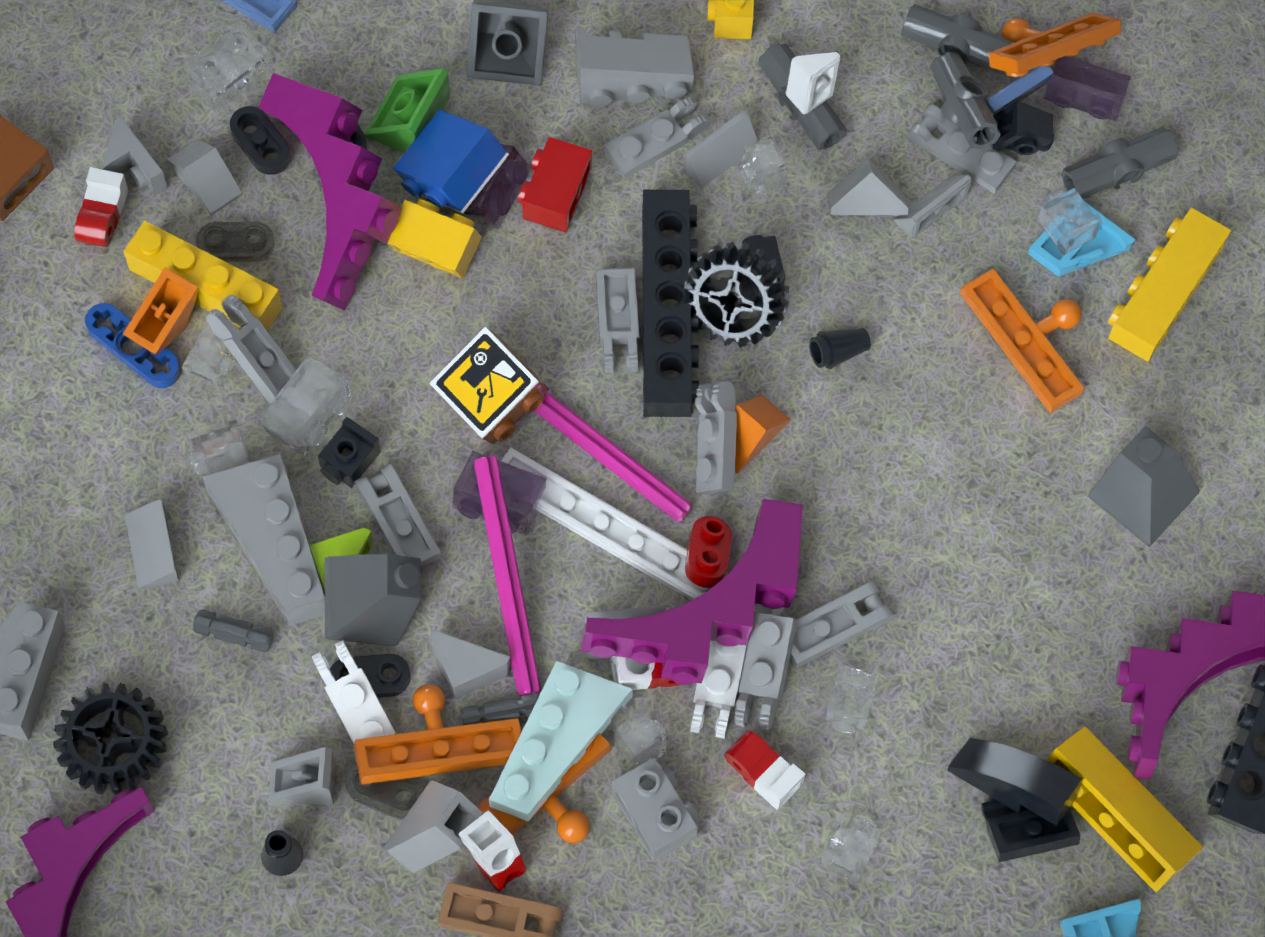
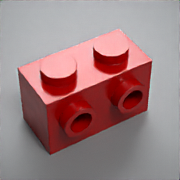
M548 137L544 149L538 148L534 155L531 166L534 174L530 182L524 181L519 193L518 203L523 204L524 220L567 233L592 170V150Z

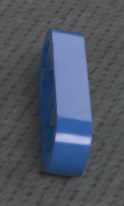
M108 303L94 305L88 310L85 316V324L93 339L152 386L167 388L176 383L180 377L181 370L174 353L165 348L158 355H155L143 347L136 354H127L122 350V346L129 338L124 336L123 332L131 319L115 306ZM101 317L105 320L110 317L113 328L118 331L115 338L113 332L106 326H101L97 329L96 319ZM151 354L153 360L162 366L169 362L170 372L167 374L159 372L155 375L154 366L147 358Z

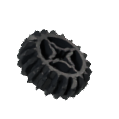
M733 241L727 243L724 249L718 244L713 246L709 253H702L697 259V264H693L689 269L688 274L690 277L685 281L684 288L691 292V297L685 303L694 306L691 317H699L701 320L698 324V330L707 327L712 331L710 333V340L716 339L718 335L723 336L725 346L730 345L734 339L740 348L746 346L749 340L755 345L760 343L764 336L770 337L775 332L776 326H780L785 319L783 312L788 309L790 301L784 297L789 293L790 286L779 284L784 279L785 272L773 271L772 268L776 264V259H771L768 262L762 259L764 255L763 249H759L755 254L750 253L749 243L743 244L739 250ZM718 271H734L730 278L721 277L719 280L711 278L712 274ZM754 310L762 311V314L755 318H739L743 311L751 313Z
M103 682L101 694L95 695L94 691L87 687L85 694L88 699L82 702L79 698L72 697L71 702L75 710H61L60 715L66 723L55 725L54 729L55 733L62 737L53 743L55 750L61 752L57 761L61 767H68L66 775L70 780L79 778L78 783L82 789L86 790L94 782L96 793L102 795L107 787V783H110L112 792L119 794L121 791L120 782L126 781L128 787L135 790L137 785L133 777L139 774L142 779L149 780L151 775L146 768L147 764L152 767H160L161 760L154 753H164L167 751L166 743L160 740L168 735L166 726L160 724L164 720V716L161 710H153L155 702L151 697L142 700L143 694L138 688L133 689L127 695L125 684L120 682L115 692L112 693L109 685ZM106 711V714L101 721L97 723H87L91 718H93L97 714ZM124 711L135 715L141 720L144 728L143 736L135 735L133 730L124 728ZM115 730L119 738H112L106 746L103 738H110L111 733ZM78 740L86 741L88 746L97 748L98 766L85 761L79 755ZM124 753H135L127 761L115 765V762L120 755Z

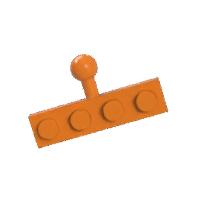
M1092 12L1042 32L1031 29L1030 24L1022 18H1012L1004 24L1002 38L1015 43L989 52L990 67L1005 71L1006 75L1011 77L1025 76L1031 69L1039 66H1050L1055 63L1056 59L1064 56L1078 55L1081 49L1089 46L1105 44L1106 39L1121 34V19Z
M994 268L962 286L961 296L1050 414L1083 394L1085 388L1045 337V335L1057 328L1069 330L1079 324L1082 312L1080 306L1071 299L1057 301L1052 306L1050 315L1035 323Z
M434 684L422 685L413 695V706L420 715L424 716L427 730L355 740L354 752L361 784L506 765L521 735L519 719L444 728L440 713L446 703L444 692Z
M601 734L594 738L586 748V753L576 765L573 764L561 778V783L533 815L534 817L545 808L557 821L559 836L568 843L583 841L590 832V822L583 812L569 810L557 796L611 751L610 743ZM491 795L477 806L483 813L489 810L512 835L528 822L491 808L489 806Z

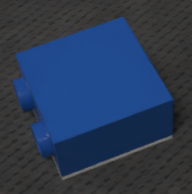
M439 109L393 169L403 179L401 186L416 198L422 196L439 208L448 207L463 214L509 154L488 128Z

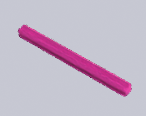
M549 392L543 395L545 399L540 407L535 410L537 414L676 522L683 521L689 515L692 508L691 502Z
M485 456L475 460L474 466L516 690L519 696L539 693L541 686L498 459L496 456Z

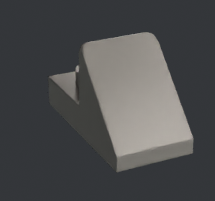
M119 117L114 120L103 162V170L126 174L130 171L137 185L141 189L147 186L154 196L167 189L163 171L124 119Z

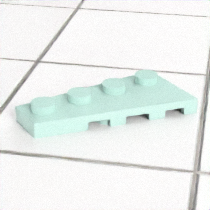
M556 661L489 798V806L529 821L561 783V778L573 764L576 765L586 753V748L598 734H602L611 723V718L621 706L624 707L633 697V689Z

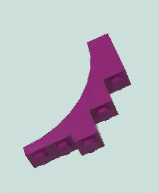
M273 73L258 108L281 120L299 137L313 159L321 179L326 204V242L322 266L312 296L345 311L349 299L354 294L355 285L363 266L370 257L375 239L388 243L391 233L397 226L402 207L382 196L369 192L372 182L377 177L382 158L361 146L349 142L358 126V120L363 110L341 97Z
M763 499L756 517L753 537L747 551L731 572L708 592L680 607L651 616L626 619L587 617L580 651L590 652L600 658L612 656L631 658L635 662L642 664L659 662L662 663L661 678L672 679L674 682L684 685L692 683L702 684L709 662L710 640L717 641L723 646H746L753 628L755 603L769 609L790 608L797 590L803 505Z
M1232 591L1227 605H1220L1217 623L1182 618L1177 632L1169 634L1167 651L1131 646L1126 660H1119L1116 671V685L1122 686L1121 702L1132 703L1130 724H1136V736L1131 735L1128 746V760L1134 761L1133 777L1151 778L1159 759L1164 728L1182 702L1203 684L1229 670L1254 662L1265 661V595Z
M142 787L135 791L128 789L117 794L111 800L109 806L98 812L92 810L80 815L73 821V826L68 829L65 828L59 816L53 819L43 818L33 823L27 829L28 833L20 837L44 879L37 884L32 881L20 886L13 892V897L5 901L24 937H67L71 913L82 887L103 854L127 830L155 812Z

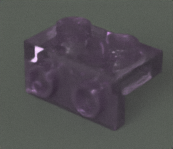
M1066 56L1057 59L1053 69L1054 74L1050 77L1044 99L1052 101L1055 105L1062 108H1074L1087 112L1094 118L1101 120L1109 119L1116 122L1131 77Z
M501 144L509 155L463 213L482 216L487 224L495 229L500 228L531 170L528 163L513 145Z
M473 450L454 486L452 507L469 519H484L474 462L486 455ZM498 460L511 533L517 532L526 536L530 528L531 516L546 488L547 478Z

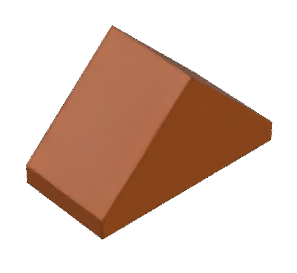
M164 267L124 330L123 335L158 355L187 327L199 288Z
M759 395L735 407V412H737L735 472L737 474L791 421L789 417L763 395Z

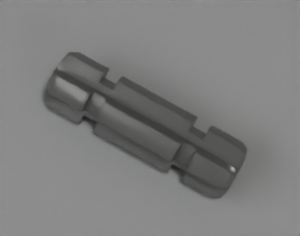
M204 609L199 610L194 618L193 631L198 634L209 636L210 633H213L216 639L244 647L248 643L251 644V649L261 652H267L273 641L274 632L267 627L257 625L255 629L252 628V623L225 615H220V618L215 617L216 613Z
M532 693L522 695V699L516 700V697L488 702L484 703L483 707L480 708L477 705L464 707L461 709L463 725L520 719V716L523 715L529 718L539 695Z

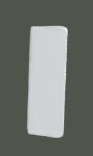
M837 52L802 55L792 59L786 95L803 115L809 113L833 96L840 62V55Z

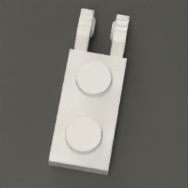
M343 640L336 643L335 646L341 662H344L350 673L336 681L325 656H322L320 652L312 656L322 679L327 685L324 688L353 743H355L356 739L397 734L362 668H358Z
M710 640L708 667L702 684L697 683L693 700L696 704L690 732L699 733L700 729L703 728L705 705L721 708L720 716L716 720L715 737L725 739L730 710L734 711L747 644L746 646H723L717 641Z

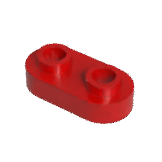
M704 516L697 519L689 535L685 574L692 583L703 588L714 587L724 578L728 568L732 532L730 527L717 517Z

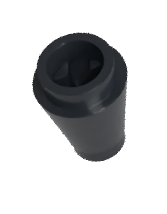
M865 328L819 331L817 336L812 337L809 342L813 362L818 368L826 366L827 369H832L864 351L870 350L871 347L870 337Z
M281 830L272 831L267 835L261 852L262 864L268 872L274 875H289L295 872L302 863V846L286 832ZM282 845H286L280 851L273 850L274 848H280Z

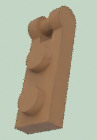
M448 882L438 919V927L481 937H553L556 924H561L564 911L556 906ZM528 917L539 920L537 932L525 930Z

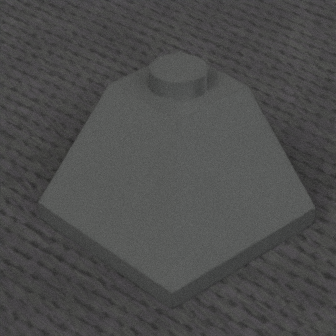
M474 0L471 10L467 78L541 86L548 10L523 0Z
M1145 426L1119 453L1087 497L1150 547L1200 491L1177 451Z
M393 554L325 557V639L397 646L421 600V558Z

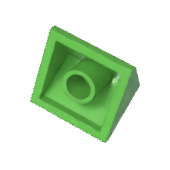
M444 68L397 75L364 133L365 137L405 153L439 109L443 111L450 99L448 72Z

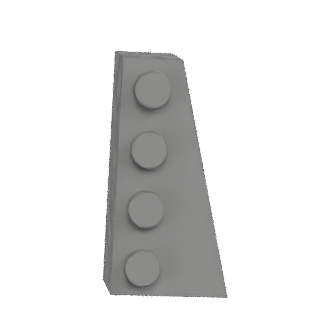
M281 454L203 476L207 494L222 515L228 528L240 544L246 557L258 573L289 626L324 616L325 596Z

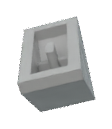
M197 139L166 160L211 216L243 195L216 147Z
M869 158L828 193L831 215H908L905 194Z
M435 630L431 632V650L454 699L508 676L511 669L510 656Z
M323 747L271 762L268 802L333 805L336 762L332 748Z

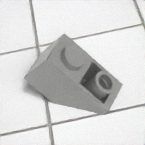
M431 780L383 849L404 868L415 873L460 850L464 843L458 833L484 813L460 791Z

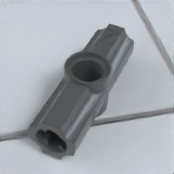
M917 4L911 6L901 35L937 49L940 56L945 55L948 51L959 53L964 64L971 62L1006 76L1005 71L990 67L989 52L1015 43L982 30L979 22L967 15L956 14L950 18Z
M777 43L769 47L759 57L758 64L778 91L780 105L782 107L786 105L792 114L789 116L790 119H797L818 150H826L837 144L847 133L846 127L826 100L809 113L803 115L786 95L791 62L796 56L786 43Z
M948 51L945 55L936 57L930 69L946 99L941 107L942 113L950 121L959 124L971 148L982 150L990 144H995L1001 133L985 103V99L989 94L988 87L981 80L970 75L959 53Z
M1160 127L1130 141H1126L1124 138L1115 139L1104 145L1096 155L1064 168L1061 173L1064 187L1070 197L1075 198L1078 196L1081 199L1111 186L1115 189H1120V184L1129 180L1134 183L1144 172L1176 159L1179 153L1176 147V139L1171 131L1166 130L1164 127Z

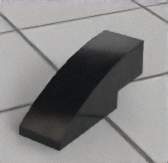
M969 738L947 769L948 772L1019 813L1024 806L1056 826L1078 797L1082 778L1038 756L1003 744Z

